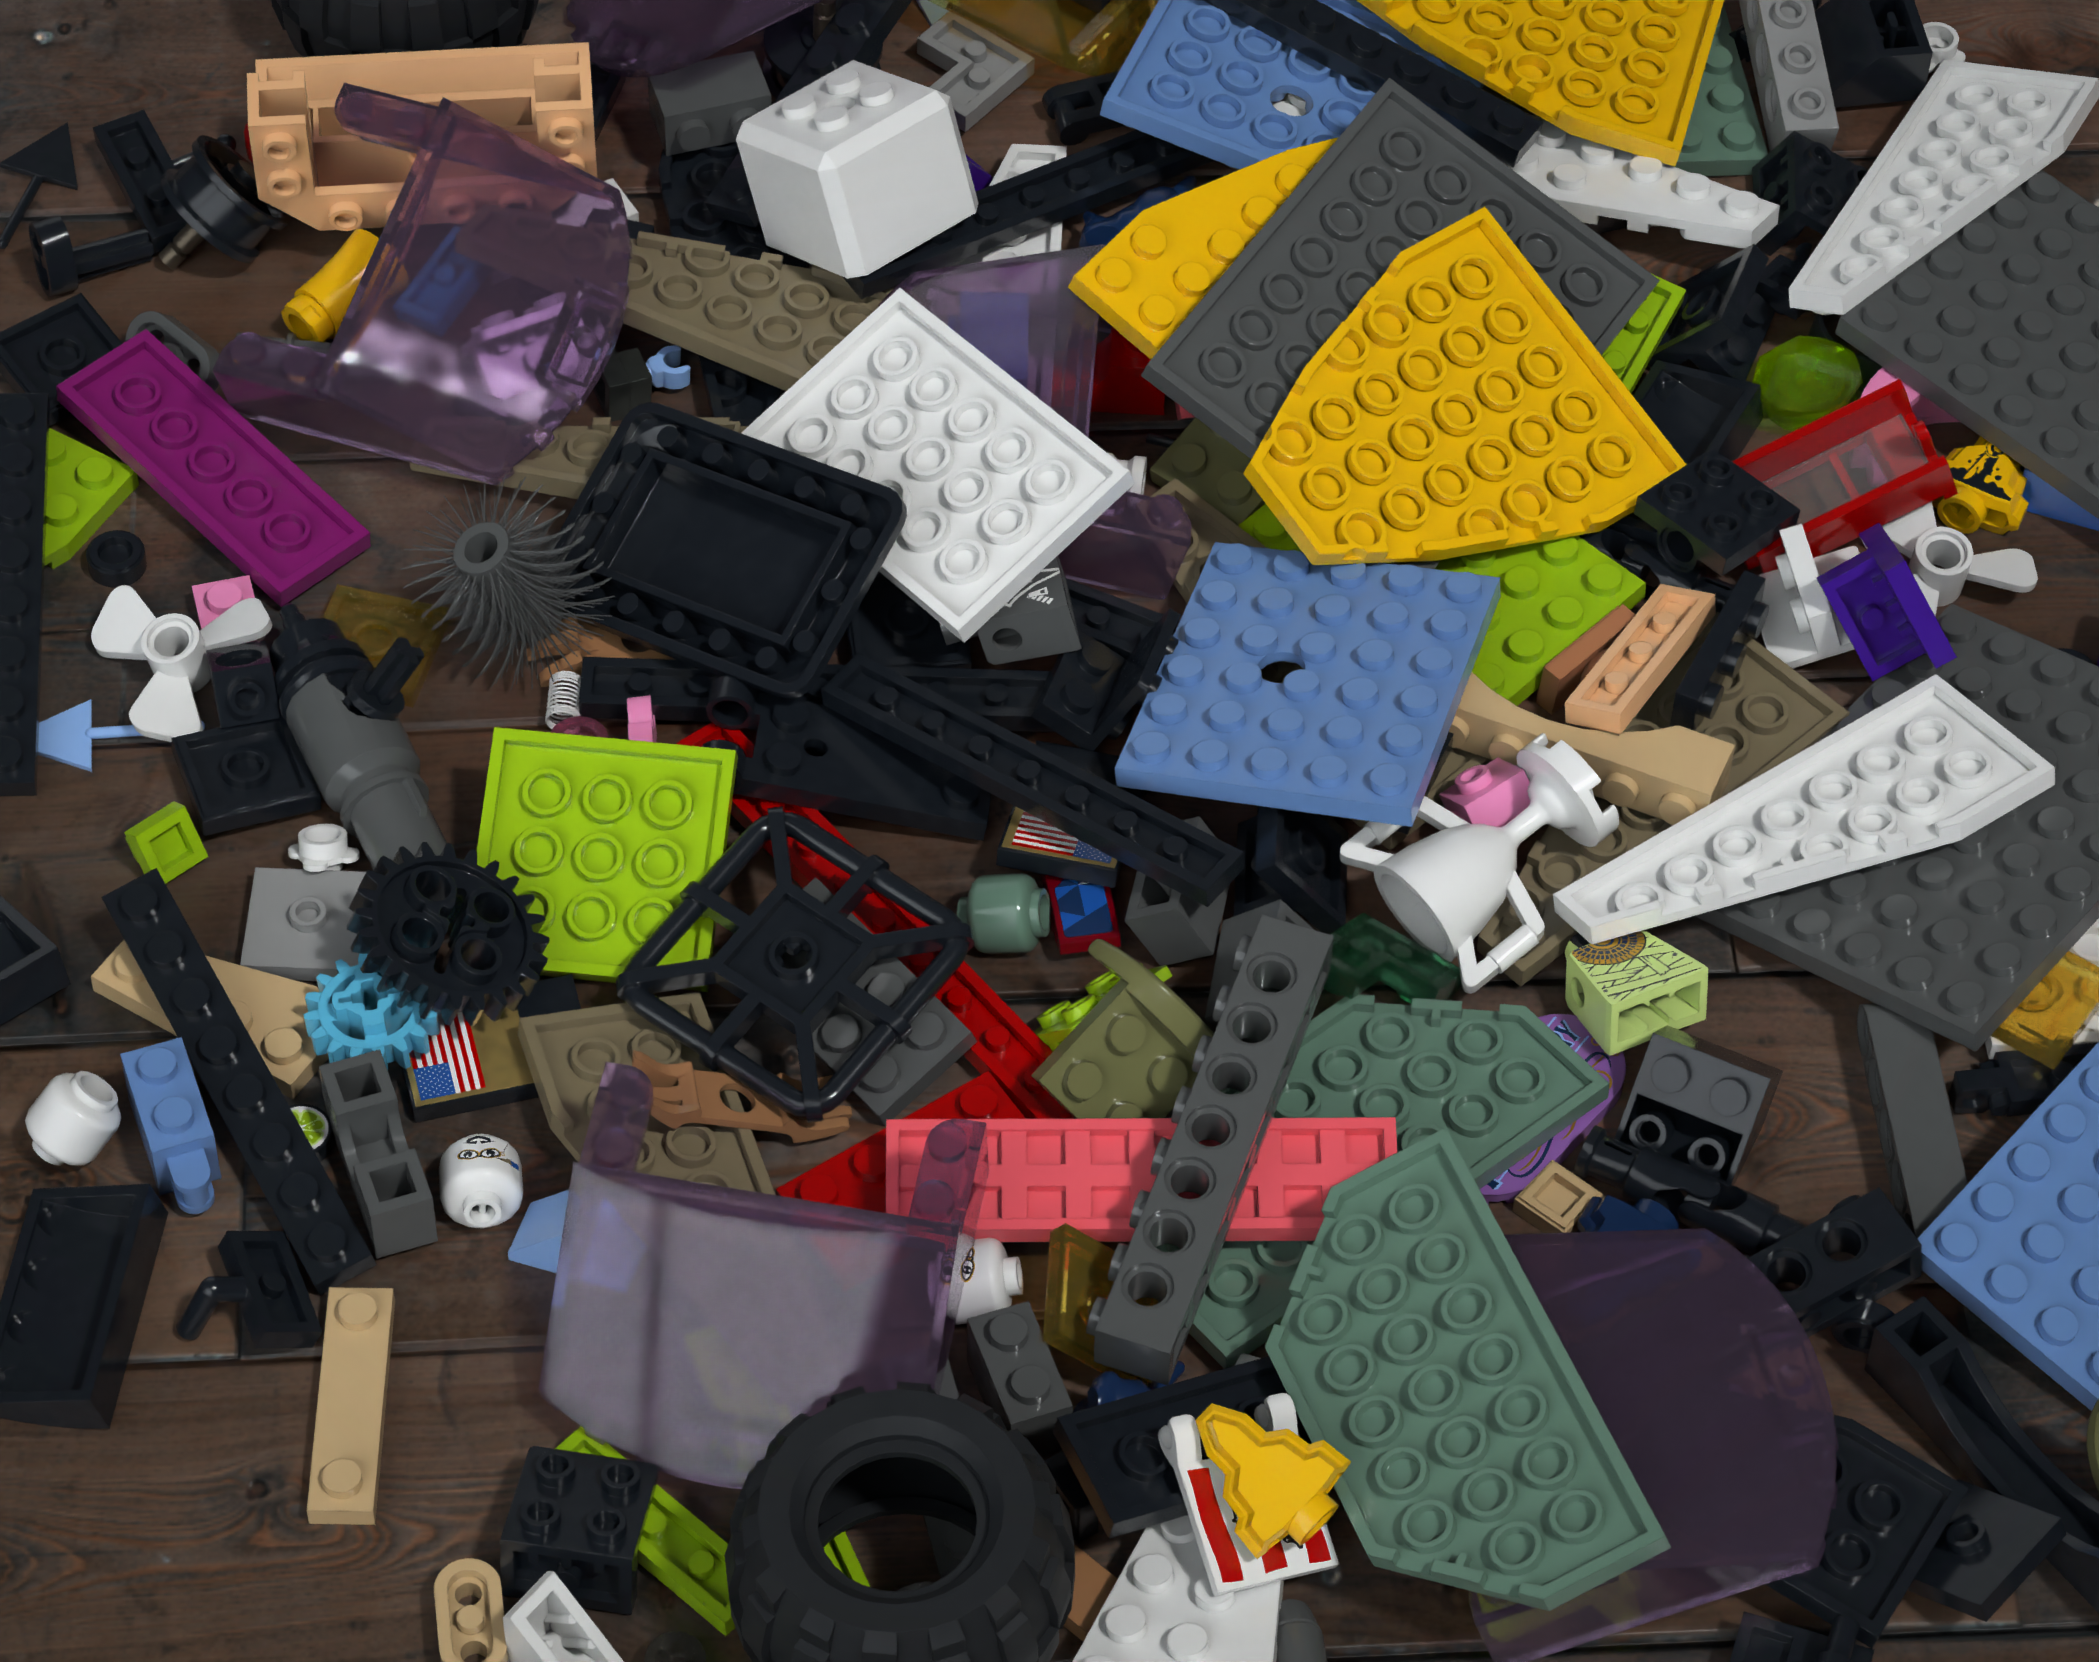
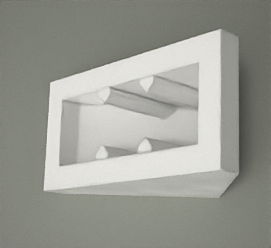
M547 1571L503 1617L508 1662H624L554 1571Z

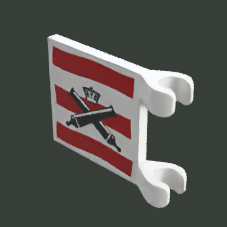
M1287 1393L1270 1395L1264 1400V1404H1260L1255 1409V1421L1266 1432L1290 1429L1298 1435L1295 1406L1291 1396ZM1187 1414L1175 1416L1168 1421V1425L1163 1426L1159 1430V1443L1164 1455L1175 1471L1214 1596L1336 1568L1339 1565L1327 1524L1303 1545H1299L1288 1534L1264 1555L1256 1559L1234 1532L1238 1516L1222 1497L1225 1474L1210 1458L1202 1460L1200 1434L1195 1418Z

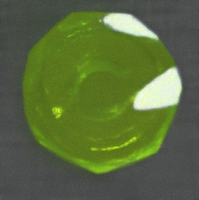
M1799 335L1759 357L1752 383L1760 384L1761 402L1764 404V410L1770 420L1783 429L1795 431L1858 400L1855 393L1863 381L1860 365L1853 351L1837 342L1821 337Z

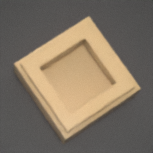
M1552 1160L1514 1199L1513 1212L1563 1246L1579 1230L1577 1227L1578 1220L1592 1197L1602 1198L1603 1194Z

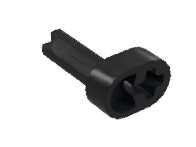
M60 216L45 218L29 224V237L36 272L40 284L48 297L77 290L78 280L153 260L154 248L153 244L149 241L148 231L145 228L72 247L67 228Z

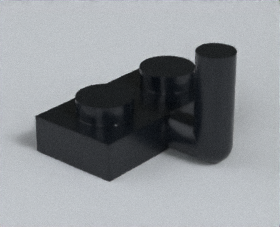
M227 1231L218 1245V1250L228 1276H210L200 1283L176 1324L178 1334L188 1340L197 1339L219 1302H238L255 1348H313L323 1331L285 1231Z

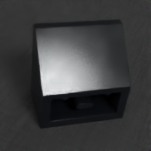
M1829 0L1815 11L1835 108L1910 101L1918 98L1927 83L1933 52L1914 0Z
M1667 1025L1652 1034L1614 1139L1639 1150L1645 1146L1650 1147L1705 1174L1734 1185L1763 1127L1783 1071Z

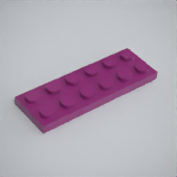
M147 329L56 386L57 401L243 573L250 575V579L280 607L371 547L370 532Z

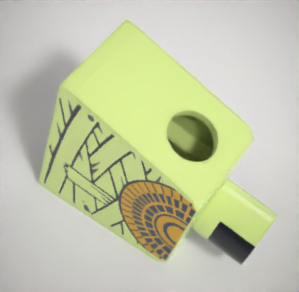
M1645 930L1597 944L1589 943L1579 933L1569 940L1565 948V999L1567 1006L1609 1056L1650 1041L1654 1032L1667 1025L1679 1030L1706 1019L1708 967Z

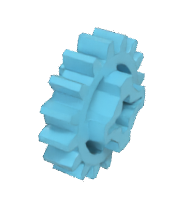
M359 953L358 965L352 967L342 959L335 961L338 974L335 977L320 973L316 977L319 992H309L305 997L308 1012L303 1014L308 1037L312 1039L314 1052L317 1056L328 1053L329 1062L332 1063L380 1049L388 1071V1063L396 1061L405 1069L411 1067L409 1053L412 1050L427 1054L430 1051L428 1035L440 1034L441 1027L438 1015L441 1014V1010L433 1008L430 1015L424 1020L420 1018L419 1014L420 1003L411 1000L402 1008L396 1006L400 992L394 987L379 993L376 988L383 977L381 973H362L360 970L368 954Z

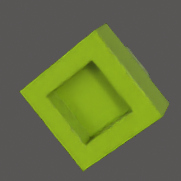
M175 801L124 832L130 850L143 873L146 874L157 868L165 884L209 857L186 807Z

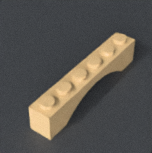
M1471 672L1449 732L1454 734L1452 748H1458L1490 760L1498 757L1516 766L1518 752L1538 735L1544 733L1547 736L1548 744L1546 747L1548 749L1560 740H1563L1588 763L1601 779V782L1592 789L1594 796L1605 799L1614 805L1628 807L1662 819L1671 825L1680 822L1722 797L1729 781L1735 745L1679 725L1651 731H1633L1618 734L1608 731L1581 729L1551 721L1508 701L1491 690L1473 672Z

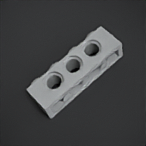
M1739 0L1770 152L1793 131L1814 142L1822 143L1831 150L1839 130V124L1812 0Z

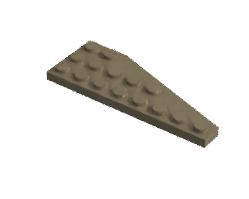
M483 205L455 235L456 254L552 294L564 293L569 301L583 297L588 309L785 391L791 388L896 291V289L890 288L861 300L842 276L816 265H812V269L783 264V255L762 252L760 260L730 255L729 251H725V245L642 231L638 232L637 239L609 235V226L589 222L585 230L556 226L555 222L551 221V216L506 208L499 209L489 205ZM911 296L932 313V304Z
M1719 612L1715 614L1623 732L1651 731L1670 727L1676 690L1719 616ZM1749 635L1744 642V645H1747V650L1738 674L1734 679L1725 676L1721 683L1724 686V692L1714 717L1711 720L1703 717L1695 730L1735 745L1729 781L1722 797L1814 745L1850 713ZM1595 796V800L1602 812L1610 805H1613L1609 801ZM1615 805L1619 814V825L1614 832L1595 847L1579 844L1561 829L1549 825L1540 841L1536 840L1527 855L1526 864L1519 874L1521 882L1544 922V935L1539 940V944L1511 965L1504 973L1518 985H1524L1563 954L1569 940L1578 933L1555 912L1554 893L1673 825L1634 809ZM1507 896L1478 936L1477 951L1484 957L1522 926Z
M700 992L659 997V999L712 1034L714 1033ZM626 1002L519 1018L517 1035L550 1129L775 1401L782 1405L829 1397L841 1393L845 1379L752 1130L701 1123H686L677 1129H673L654 1118L640 1104L629 1098L622 1092L620 1085L622 1079H629L643 1085L652 1086L632 1067V1053L634 1050L640 1051L662 1064H678L691 1061L694 1070L726 1072L721 1069L711 1071L699 1062V1054L638 1015ZM724 1090L720 1092V1098L728 1108L737 1112H745L737 1091Z

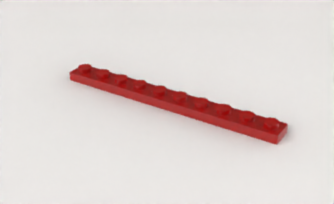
M712 722L676 743L678 745L701 747L704 743L711 740H727L740 746L745 752L746 757L752 758L754 744L739 729H724ZM733 794L731 814L745 829L759 817L767 815V808L783 806L784 812H793L806 817L852 846L817 809ZM788 837L792 878L804 888L816 877L835 895L851 875L800 842ZM770 839L763 848L773 857ZM878 892L867 894L851 912L872 934L929 926ZM940 951L897 958L918 978ZM963 960L958 970L935 995L972 1032L977 1040V1043L963 1056L981 1074L989 1071L1026 1119H1074L1031 1076L1053 1051Z

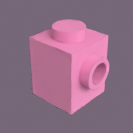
M1497 757L1486 765L1473 766L1461 772L1455 778V784L1441 792L1439 796L1447 810L1470 824L1502 827L1529 806L1530 800L1527 790L1530 781L1524 769Z

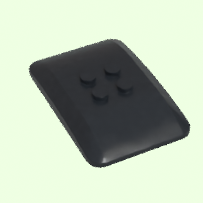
M648 402L640 404L630 410L619 425L559 532L563 531L564 528L566 529L571 523H575V526L562 535L554 548L558 549L571 545L577 538L585 536L583 541H580L581 543L576 544L577 546L570 550L564 562L578 559L584 556L590 549H595L590 556L585 557L586 559H583L569 576L589 571L604 561L603 566L596 569V572L589 573L590 575H586L569 589L592 586L611 578L604 585L595 586L600 588L588 589L593 590V592L584 591L581 594L585 595L578 594L573 596L575 599L569 598L564 602H583L610 596L615 597L607 598L609 599L608 601L591 602L603 604H581L593 606L594 608L573 606L585 611L571 607L564 609L574 614L612 615V617L588 616L604 620L578 618L593 622L594 624L586 623L715 675L733 676L762 692L787 699L800 697L813 688L823 673L899 536L907 518V508L901 496L887 486L660 403Z

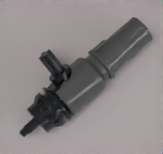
M288 603L283 605L279 613L283 620L285 631L274 640L269 650L271 664L276 673L274 682L278 704L280 705V713L287 721L325 802L334 812L340 813V820L346 831L351 836L358 838L373 870L383 855L393 860L399 847L402 846L415 856L421 843L427 842L435 856H440L447 842L427 804L429 801V788L419 775L420 759L398 717L405 705L404 697L400 690L425 657L423 651L419 647H411L407 638L398 637L375 668L369 661L364 649L356 642L347 640L342 629L335 621L326 618L306 620L295 604ZM459 894L456 895L455 905L447 918L449 920L447 932L453 929L461 911L463 898Z

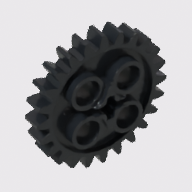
M427 842L421 843L415 856L402 846L399 847L393 860L383 855L379 859L374 871L368 870L363 877L349 906L353 914L347 924V930L357 934L350 949L351 952L368 954L360 968L362 973L380 972L383 976L376 988L379 993L393 987L397 989L400 994L396 1006L399 1008L406 1006L411 1000L420 1003L419 1014L421 1019L425 1020L434 1008L441 1010L444 1023L451 1026L458 1012H462L470 1026H476L483 1012L491 1020L497 1021L505 1007L515 1011L524 996H530L548 960L543 955V952L549 943V937L538 933L546 919L544 915L527 913L535 900L534 895L525 894L517 896L513 891L519 878L517 876L504 880L498 878L496 874L499 870V862L496 860L489 863L485 868L477 865V852L474 849H471L463 860L456 858L455 850L451 843H446L440 856H435ZM459 894L463 898L461 911L449 937L448 947L450 949L442 962L441 972L437 973L434 970L436 956L449 927V920L447 918L455 905L456 895Z

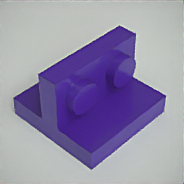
M1880 523L1859 533L1867 549L1866 551L1816 578L1872 681L1879 679L1926 653L1936 669L1957 658L1905 559Z

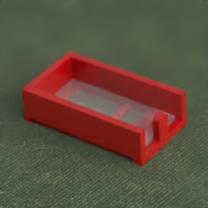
M1900 379L1732 461L1801 510L1797 525L1802 524L1813 558L1860 537L1859 533L1877 523H1880L1882 526L1943 496L1944 500L1958 494L1947 460L1944 455L1938 457L1931 435L1923 420L1918 421L1915 417L1905 387ZM1781 537L1744 561L1748 571L1759 567L1763 574L1778 569L1775 556L1785 554Z

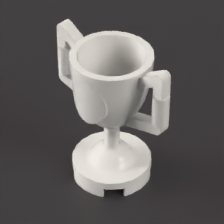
M1544 733L1538 735L1523 747L1516 756L1517 766L1524 769L1530 781L1527 790L1530 804L1506 825L1495 827L1486 824H1470L1424 796L1417 817L1439 829V832L1405 847L1396 854L1372 849V847L1382 843L1402 826L1369 821L1363 826L1362 830L1340 848V860L1342 863L1374 872L1376 885L1388 908L1418 944L1434 957L1444 962H1452L1456 957L1458 958L1462 988L1468 994L1475 993L1498 973L1502 974L1539 944V940L1544 935V922L1516 872L1517 848L1520 843L1540 827L1549 824L1554 828L1561 829L1579 844L1595 847L1614 832L1619 825V814L1614 804L1610 805L1602 812L1595 800L1592 789L1601 782L1595 771L1563 740H1560L1548 749L1546 747L1548 739ZM1507 896L1522 926L1489 951L1486 957L1477 964L1473 939L1482 931Z

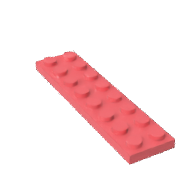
M1396 1117L1272 1118L1225 1241H1315L1325 1217L1321 1209L1330 1188L1397 1153ZM1172 1118L886 1119V1243L957 1242L983 1238H995L1000 1242H1130L1135 1228L1129 1226L1135 1200L1140 1190L1151 1192L1157 1177L1151 1174V1165L1156 1148L1162 1137L1172 1139L1177 1124L1172 1123ZM1203 1140L1199 1142L1200 1144L1205 1146H1217L1221 1144L1214 1140ZM1182 1192L1177 1194L1180 1197L1186 1199H1195L1200 1197L1199 1194L1194 1192Z

